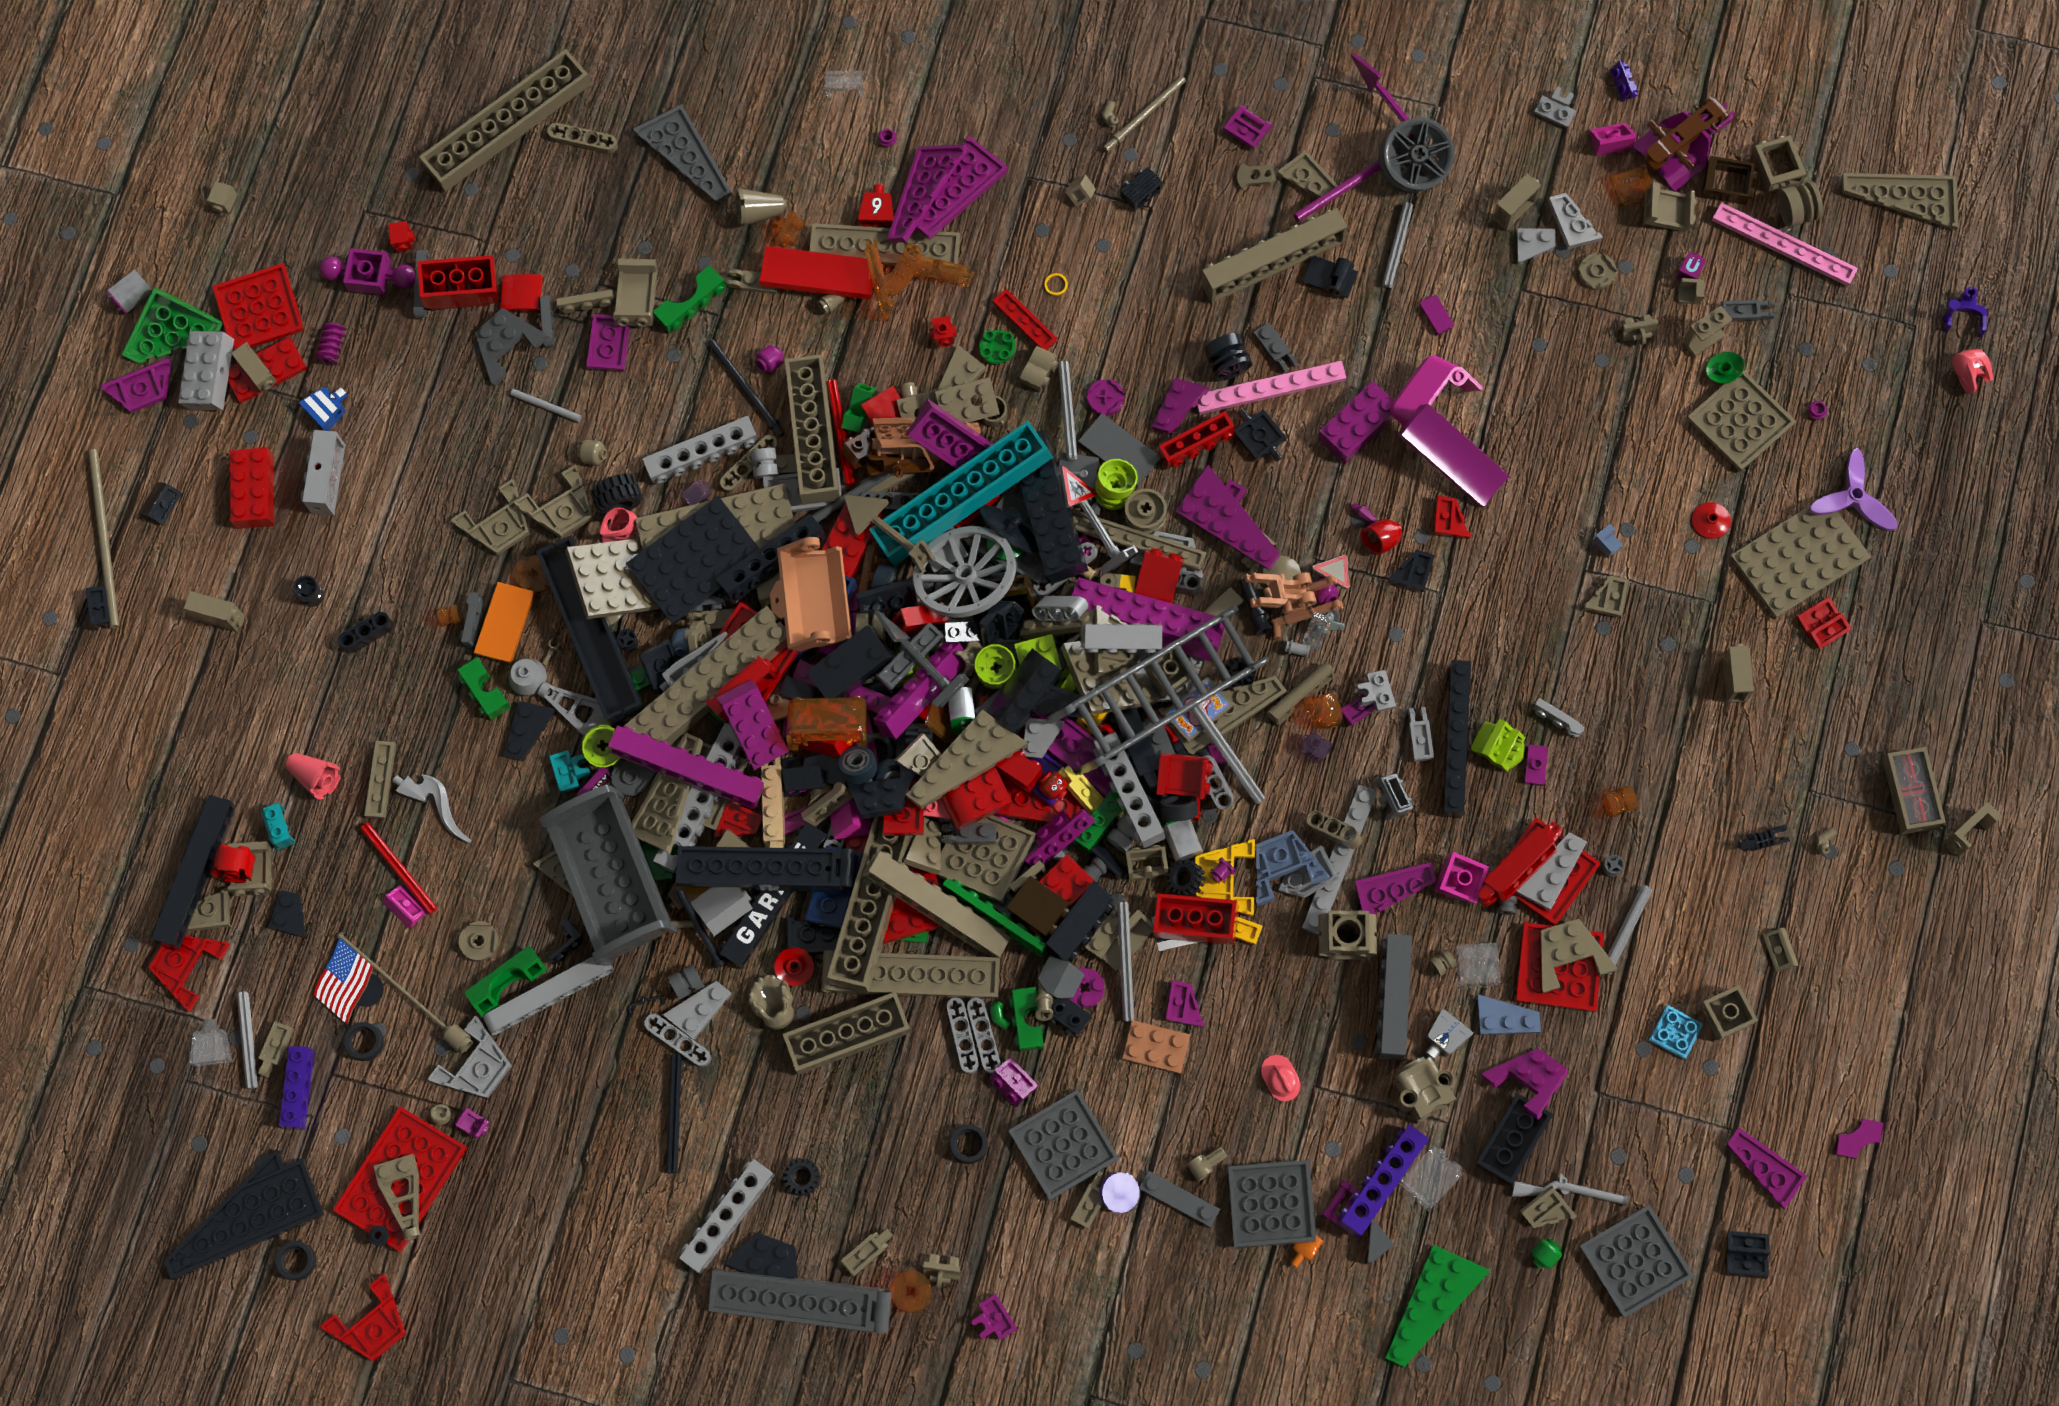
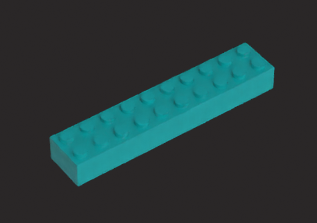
M1027 421L890 514L883 521L912 544H917L921 539L928 544L1047 463L1053 456L1033 426ZM876 525L869 529L894 566L909 557L907 549Z

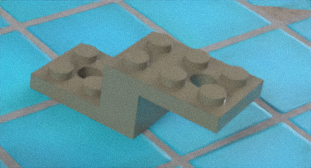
M990 377L897 399L901 418H912L914 421L916 419L914 416L915 410L922 408L927 398L961 422H972L1000 414ZM974 395H979L982 399L981 404L978 406H974L971 403V398Z

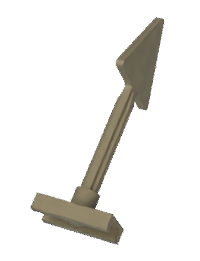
M852 495L844 496L857 535H860L870 523L875 524L909 551V556L917 569L922 573L926 571L923 566L929 559L933 562L936 560L927 543L922 539L917 544H912L878 517V514L889 504L887 499Z

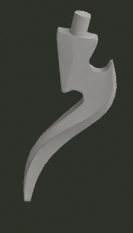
M422 774L424 781L418 785L409 776L405 780L398 775L394 777L393 782L399 786L396 791L401 795L421 802H426L428 795H434L441 821L447 830L467 843L472 842L455 824L449 808L445 787L439 780Z

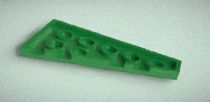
M1433 1245L1385 1359L1405 1367L1490 1270Z

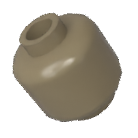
M584 440L578 446L577 455L584 464L600 465L607 457V450L600 441Z

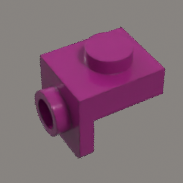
M465 1107L454 1125L479 1138V1136H483L486 1133L489 1121Z

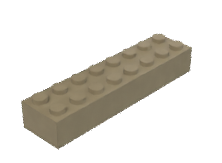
M1338 208L1327 210L1317 218H1309L1302 225H1294L1288 231L1277 233L1267 241H1259L1252 248H1244L1232 257L1227 256L1215 265L1210 264L1206 266L1202 273V287L1213 304L1312 258L1313 255H1319L1345 243L1348 226Z
M820 354L785 359L802 505L840 500L823 356Z

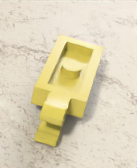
M1070 766L1062 767L1058 773L1068 781L1067 789L1090 815L1093 814L1104 798L1083 774L1080 775L1079 772L1075 774Z

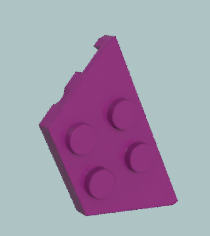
M167 358L101 385V388L130 413H134L167 399L172 363Z

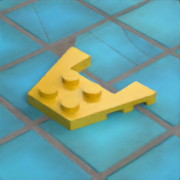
M1255 839L1195 856V863L1201 866V870L1205 873L1202 875L1205 877V881L1201 882L1204 886L1199 887L1201 889L1199 893L1195 891V897L1237 900L1238 912L1253 917L1254 897H1233L1234 875L1230 874L1225 879V883L1220 882L1218 884L1210 877L1212 874L1210 869H1214L1219 864L1220 857L1233 867L1234 858L1254 859Z

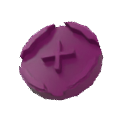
M1110 379L1096 381L1088 389L1087 403L1089 408L1097 415L1102 413L1105 416H1111L1119 412L1124 403L1122 387Z

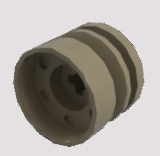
M1813 181L1798 184L1797 188L1791 186L1778 191V208L1781 218L1787 227L1800 225L1804 220L1811 222L1812 220L1822 218V198L1818 187Z

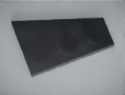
M519 701L504 757L524 762L536 744V740L542 731L546 729L548 722L552 716L554 717L557 710Z

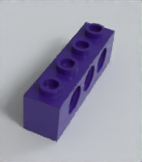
M289 1046L279 1126L284 1129L305 1130L315 1053L309 1047Z

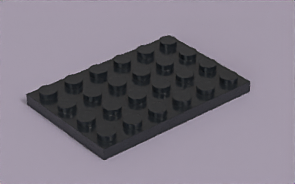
M717 496L626 562V566L673 625L721 590L716 578L757 551L759 547L722 499Z

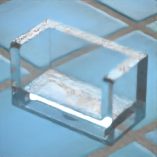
M826 71L825 89L827 97H831V91H859L860 97H864L863 72Z

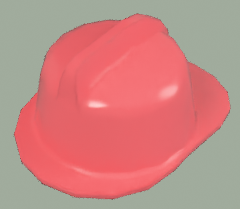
M1272 1055L1265 1059L1262 1064L1261 1073L1270 1093L1279 1101L1286 1102L1294 1099L1300 1091L1301 1084L1291 1062L1282 1055Z

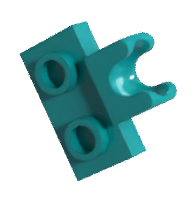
M566 750L549 756L561 794L580 788L578 779L591 775L589 768H580L581 764L587 762L584 754L571 757L569 751Z

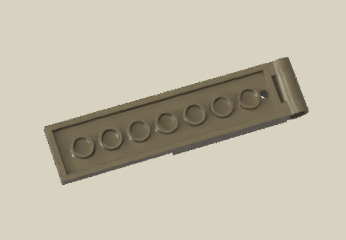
M827 950L823 952L822 992L888 995L896 992L897 996L919 997V995L998 998L1000 958L880 953L869 993L831 985L827 976L835 951Z

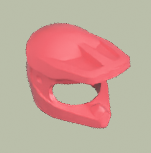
M1964 350L1953 356L1952 364L1954 371L1967 395L1977 390V375L1983 378L1986 383L1993 380L1990 360L1982 350ZM1983 366L1985 368V372H1983L1979 367Z
M621 507L611 509L605 515L600 528L603 543L632 539L638 532L635 519L638 517L632 511Z

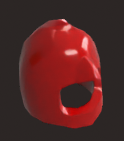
M1389 519L1378 520L1362 529L1360 540L1372 553L1381 555L1394 548L1401 541L1402 527L1399 523ZM1369 530L1378 536L1379 541L1372 543L1369 540Z

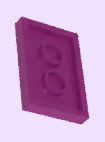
M593 314L587 369L625 372L631 326L615 325L613 315Z

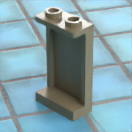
M618 259L619 278L615 312H613L615 325L623 327L652 326L658 273L656 259Z

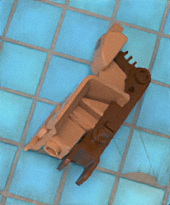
M872 418L875 438H872L873 450H868L867 456L869 460H881V464L868 465L867 472L869 475L894 473L897 478L899 476L902 478L903 473L951 472L956 470L949 463L907 436L906 431L910 428L914 419ZM963 422L980 434L981 428L978 423Z

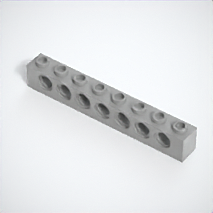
M724 723L706 758L713 763L725 762V767L728 769L737 766L740 759L738 756L742 750L730 725ZM727 745H734L732 751L727 752L724 750ZM695 786L691 787L672 849L678 848V846H695L694 841L697 836L702 834L705 819L710 818L713 812L712 806L715 801L718 802L721 796ZM699 797H707L706 802L698 803ZM692 813H697L698 818L696 820H689V816ZM688 830L689 835L686 838H681L680 833ZM659 849L653 862L656 866L676 875L677 855H671V853L669 854Z

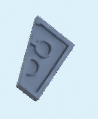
M1477 995L1480 1035L1532 1034L1541 1032L1540 1013L1538 1011Z

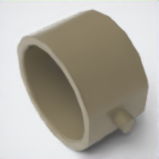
M996 395V402L1003 407L1004 413L998 419H981L982 423L989 427L1004 425L1007 418V405L1001 397Z

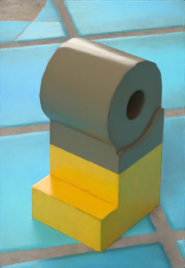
M1108 573L1104 574L1100 579V584L1135 593L1136 576Z

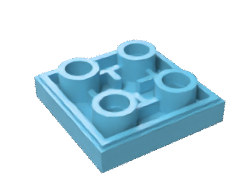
M1666 1005L1648 1041L1685 1060L1703 1023Z

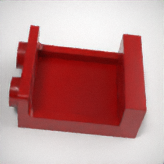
M1158 548L1147 549L1144 554L1135 593L1173 604L1178 579L1184 563V559L1180 558L1181 555L1176 553H1169L1167 555Z
M1162 753L1159 760L1157 794H1175L1204 799L1206 794L1209 795L1210 783H1207L1208 775L1212 773V763H1209V758Z

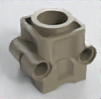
M1329 910L1328 913L1318 915V933L1321 934L1318 937L1320 956H1327L1332 960H1362L1365 957L1377 955V937L1375 936L1377 933L1375 914H1369V911ZM1344 929L1350 930L1356 935L1357 941L1354 943H1344L1339 939L1337 932Z
M1421 1057L1396 1072L1397 1076L1394 1079V1083L1401 1093L1397 1101V1107L1403 1113L1411 1112L1417 1124L1426 1120L1432 1112L1444 1110L1453 1105V1101L1456 1100L1450 1089L1454 1082L1453 1074L1448 1070L1439 1071L1431 1057L1427 1059ZM1438 1079L1445 1080L1447 1085H1442ZM1403 1098L1410 1099L1412 1104H1406Z

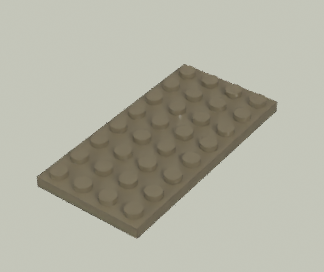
M785 483L721 498L759 548L795 524ZM710 501L635 518L643 550Z

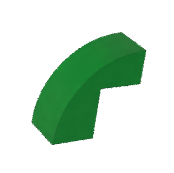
M861 383L854 387L850 407L844 413L841 428L860 433L867 420V416L860 404L875 396V387Z

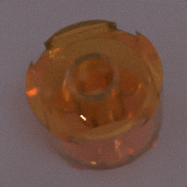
M909 1270L899 1274L891 1285L892 1300L898 1309L904 1313H921L928 1308L932 1301V1285L927 1277L918 1271ZM909 1288H916V1296L910 1295L908 1297L909 1292L907 1290Z

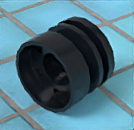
M1238 333L1220 336L1204 348L1209 363L1213 364L1211 367L1212 371L1215 372L1216 380L1225 381L1240 376L1253 365L1248 351L1244 350L1245 344L1241 335Z

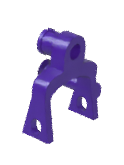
M1968 287L1961 294L1959 301L1955 299L1949 301V306L1942 317V321L1945 322L1944 332L1948 333L1952 326L1953 313L1955 311H1965L1976 314L1981 318L1978 337L1982 338L1986 332L1987 309L1976 304L1978 291L1975 287L1972 290L1971 287Z

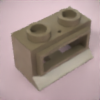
M1153 845L1148 849L1132 848L1126 851L1129 881L1167 876L1168 864L1165 846ZM1161 858L1162 866H1146L1134 870L1132 868V862Z

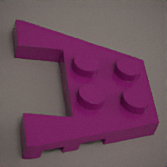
M1537 1048L1483 1072L1482 1078L1496 1088L1511 1076L1531 1090L1536 1096L1528 1101L1524 1108L1526 1112L1538 1120L1542 1116L1543 1109L1549 1105L1551 1096L1554 1092H1557L1568 1072L1566 1067Z

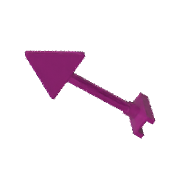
M1352 53L1351 57L1369 91L1371 92L1376 88L1379 95L1401 122L1408 120V116L1385 87L1379 83L1382 75L1357 54ZM1409 134L1408 138L1413 141L1414 135Z

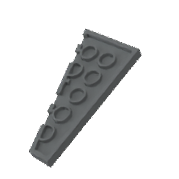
M682 104L633 129L637 136L716 204L733 196L732 191Z

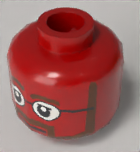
M1057 771L1046 772L1038 781L1040 783L1039 790L1050 800L1056 798L1060 800L1068 792L1066 790L1068 782Z

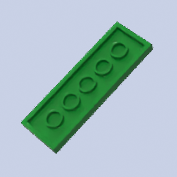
M948 878L945 880L943 887L947 895L954 896L959 903L972 908L975 914L987 918L990 924L1004 929L1006 934L1039 957H1044L1047 951L1046 944H1044L1045 940L1037 934L1031 935L1027 932L1028 928L1021 923H1018V925L1011 921L1012 918L1004 912L1000 914L994 910L996 907L988 901L982 902L978 899L979 895L972 890L967 892L962 888L963 885L955 879L951 881Z

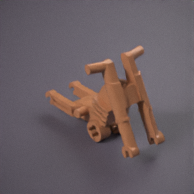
M1254 572L1252 575H1244L1246 583H1266L1270 585V588L1262 590L1265 597H1259L1257 600H1254V598L1250 599L1251 607L1278 608L1283 605L1282 612L1287 613L1282 617L1271 620L1273 639L1281 638V626L1291 625L1332 610L1343 609V603L1339 600H1334L1309 610L1307 609V607L1317 603L1314 591L1338 584L1336 576L1329 575L1324 580L1312 583L1310 573L1297 574L1292 577L1293 580H1286L1285 574H1259Z

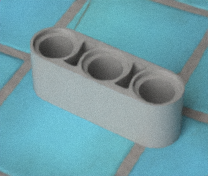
M1044 596L1033 607L1032 613L1040 621H1077L1088 609V603L1080 596Z
M1204 755L1202 757L1209 758V762L1212 763V773L1208 775L1207 783H1210L1211 778H1217L1220 781V786L1214 787L1210 783L1209 794L1219 809H1228L1234 801V795L1215 759L1210 755ZM1226 795L1229 798V803L1222 804L1219 797Z

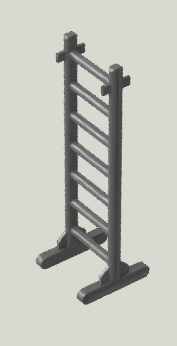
M1236 605L1046 717L1049 723L1052 724L1076 711V708H1078L1104 754L1079 766L1077 770L1080 775L1098 768L1118 753L1270 662L1267 656L1254 662L1228 617L1239 611ZM1219 622H1222L1248 666L1233 676H1230L1204 632ZM1196 636L1200 639L1224 680L1208 691L1181 648L1182 644ZM1172 650L1175 651L1200 694L1199 697L1184 706L1157 662V659ZM1149 664L1177 709L1161 720L1158 719L1132 675ZM1124 679L1127 680L1152 722L1151 726L1136 735L1108 690ZM1101 693L1128 737V740L1113 749L1109 747L1084 703Z

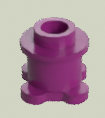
M1220 857L1219 864L1214 869H1210L1212 873L1210 877L1218 884L1220 882L1225 883V879L1230 874L1234 875L1235 873L1234 867Z

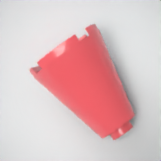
M299 753L289 755L286 759V769L316 799H324L325 797L323 796L325 794H331L337 787L341 775L338 774L340 768L336 764Z

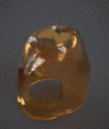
M1333 691L1314 699L1309 698L1303 701L1305 709L1313 720V725L1319 726L1322 729L1337 727L1342 722L1341 704Z

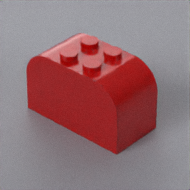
M493 255L417 261L420 299L422 305L426 308L476 307L490 305L498 301Z

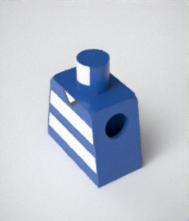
M323 387L300 401L299 404L323 431H329L345 413L346 410L340 402L348 395L341 387L333 394L326 387Z

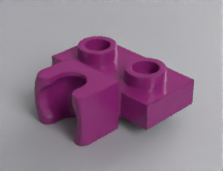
M996 1294L979 1304L984 1314L971 1321L973 1326L985 1325V1330L980 1333L982 1340L994 1332L1002 1340L1018 1330Z

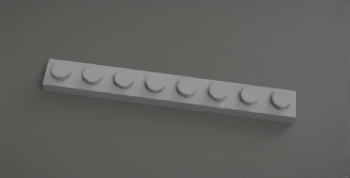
M1361 785L1357 788L1344 823L1356 828L1360 835L1377 794V791ZM1350 835L1347 840L1353 839L1354 835ZM1338 843L1335 844L1330 861L1339 879L1316 891L1303 924V930L1321 936L1318 933V915L1328 913L1331 910L1355 849H1349Z

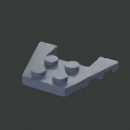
M1293 830L1256 844V903L1258 906L1275 900L1270 886L1271 880L1307 867L1313 885L1330 879L1325 869Z

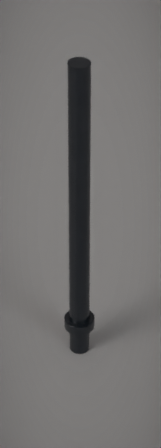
M714 339L708 343L768 422L769 428L774 430L778 437H782L785 432L779 426L780 422L773 418Z

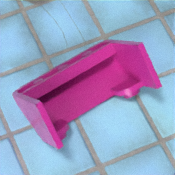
M1428 356L1422 361L1392 402L1390 413L1405 427L1419 405L1429 404L1431 406L1448 381L1454 386H1460L1465 392L1481 391L1483 387L1462 367L1437 356Z

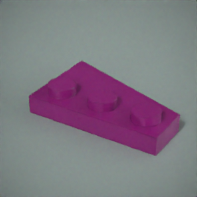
M1174 378L1153 422L1152 428L1156 431L1171 434L1185 419V414L1198 404L1203 394L1206 395L1210 391L1209 388Z

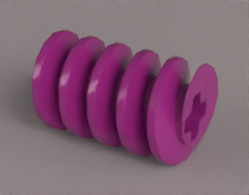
M326 323L323 325L324 331L321 333L322 338L319 340L320 345H318L316 357L323 363L338 365L339 362L334 358H340L341 356L336 351H342V348L338 345H343L344 341L339 338L346 337V334L341 331H346L347 329L337 323Z

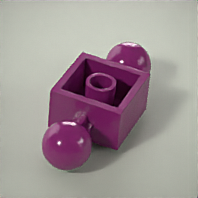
M350 248L347 265L342 264L336 257H327L322 260L319 267L321 275L327 280H337L344 275L343 283L350 292L385 295L388 280L393 281L395 285L404 289L410 288L415 283V270L411 266L399 265L394 270L390 269L392 261L387 252Z

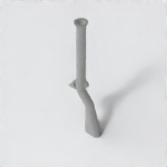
M1560 1173L1559 1181H1553L1543 1188L1515 1181L1512 1197L1538 1196L1552 1185L1555 1190L1561 1189L1564 1195L1573 1192L1620 1203L1625 1207L1628 1195L1622 1196L1567 1183V1179L1562 1173Z

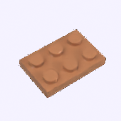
M1133 1020L1122 1060L1181 1074L1191 1035Z

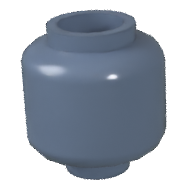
M686 627L674 631L671 640L674 653L679 657H685L689 654L688 641L685 639V630L689 628Z

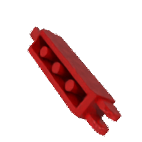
M1552 821L1543 829L1538 826L1534 831H1531L1527 838L1521 844H1518L1513 849V852L1507 858H1504L1493 872L1487 874L1484 880L1485 886L1478 892L1481 904L1485 907H1490L1497 899L1507 901L1556 853L1555 841L1563 832L1562 828Z

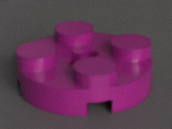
M1081 967L1079 970L1085 975L1080 985L1089 984L1088 988L1090 991L1080 992L1081 987L1079 985L1074 997L1070 1000L1081 1008L1096 1006L1104 996V981L1095 970Z

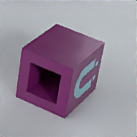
M1689 252L1676 278L1679 280L1682 278L1697 279L1706 260L1699 254Z

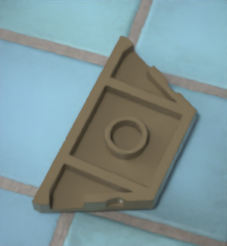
M1100 605L1094 607V624H1127L1121 622L1115 615L1109 616L1103 612ZM1098 649V652H1095V675L1131 666L1134 663V653L1125 652V649H1117V652H1106V649Z

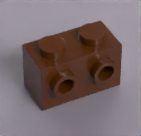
M874 427L864 429L858 436L850 437L844 442L842 454L854 469L871 461L868 459L867 451L873 450L872 438H875Z

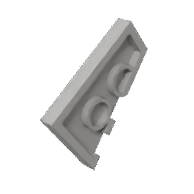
M1567 193L1548 198L1547 202L1567 249L1602 240L1603 236L1592 228L1593 224L1582 216L1580 209Z
M715 981L663 1014V1016L695 1040L732 996V993Z

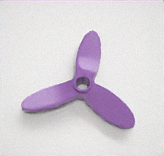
M1858 448L1850 453L1848 459L1846 491L1824 496L1815 501L1809 508V512L1812 514L1825 515L1838 512L1850 506L1854 507L1863 518L1880 529L1893 531L1897 528V521L1892 513L1877 499L1866 494L1863 489L1865 467L1863 455Z

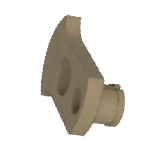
M1243 163L1238 169L1237 180L1240 187L1244 190L1250 185L1272 184L1276 180V175L1271 165L1247 166ZM1253 172H1260L1258 179H1251Z

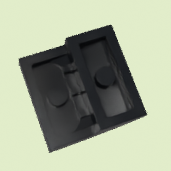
M1728 1231L1726 1276L1768 1279L1769 1234Z

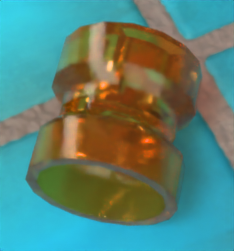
M457 604L451 605L450 608H437L441 627L448 626L449 623H461Z

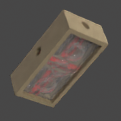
M1927 747L1888 753L1882 761L1901 835L1941 828L1946 821Z

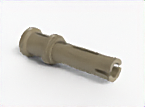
M1038 966V977H1039V975H1040V973H1041V967H1040V966ZM1038 982V995L1035 998L1037 1005L1035 1017L1038 1020L1047 1021L1053 1017L1051 1009L1053 998L1045 991L1041 983Z

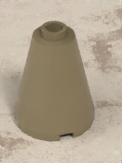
M737 189L735 206L738 211V215H736L738 225L745 226L783 215L784 211L787 210L786 199H783L781 195Z

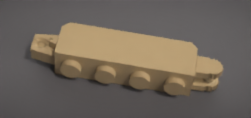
M778 757L774 759L775 765L767 763L761 766L762 782H764L762 809L765 848H784L786 843L783 770L781 758Z

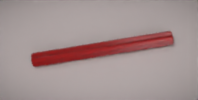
M831 379L826 382L844 482L845 485L849 486L855 484L852 465L842 454L847 436L846 430L841 428L843 414L837 381Z
M368 822L360 827L361 831L426 912L430 915L436 912V905Z

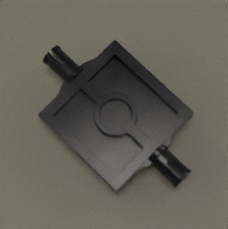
M1244 408L1239 410L1237 414L1243 419V423L1234 430V435L1254 460L1258 461L1269 454L1272 455L1276 462L1281 460L1283 456L1277 451V447L1285 442L1287 437L1267 412L1263 409L1258 414L1249 416Z

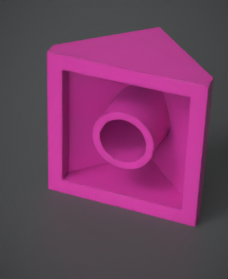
M1627 123L1590 129L1596 156L1632 150L1636 141V134Z
M854 798L830 815L834 840L869 835L871 819H862Z

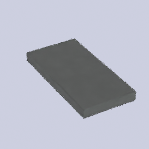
M1102 413L1078 441V444L1103 462L1111 459H1121L1133 465L1138 476L1137 488L1161 461V457Z

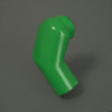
M997 1001L990 1007L991 1019L995 1024L1007 1031L1012 1023L1003 1017L1002 1010L1004 1005Z

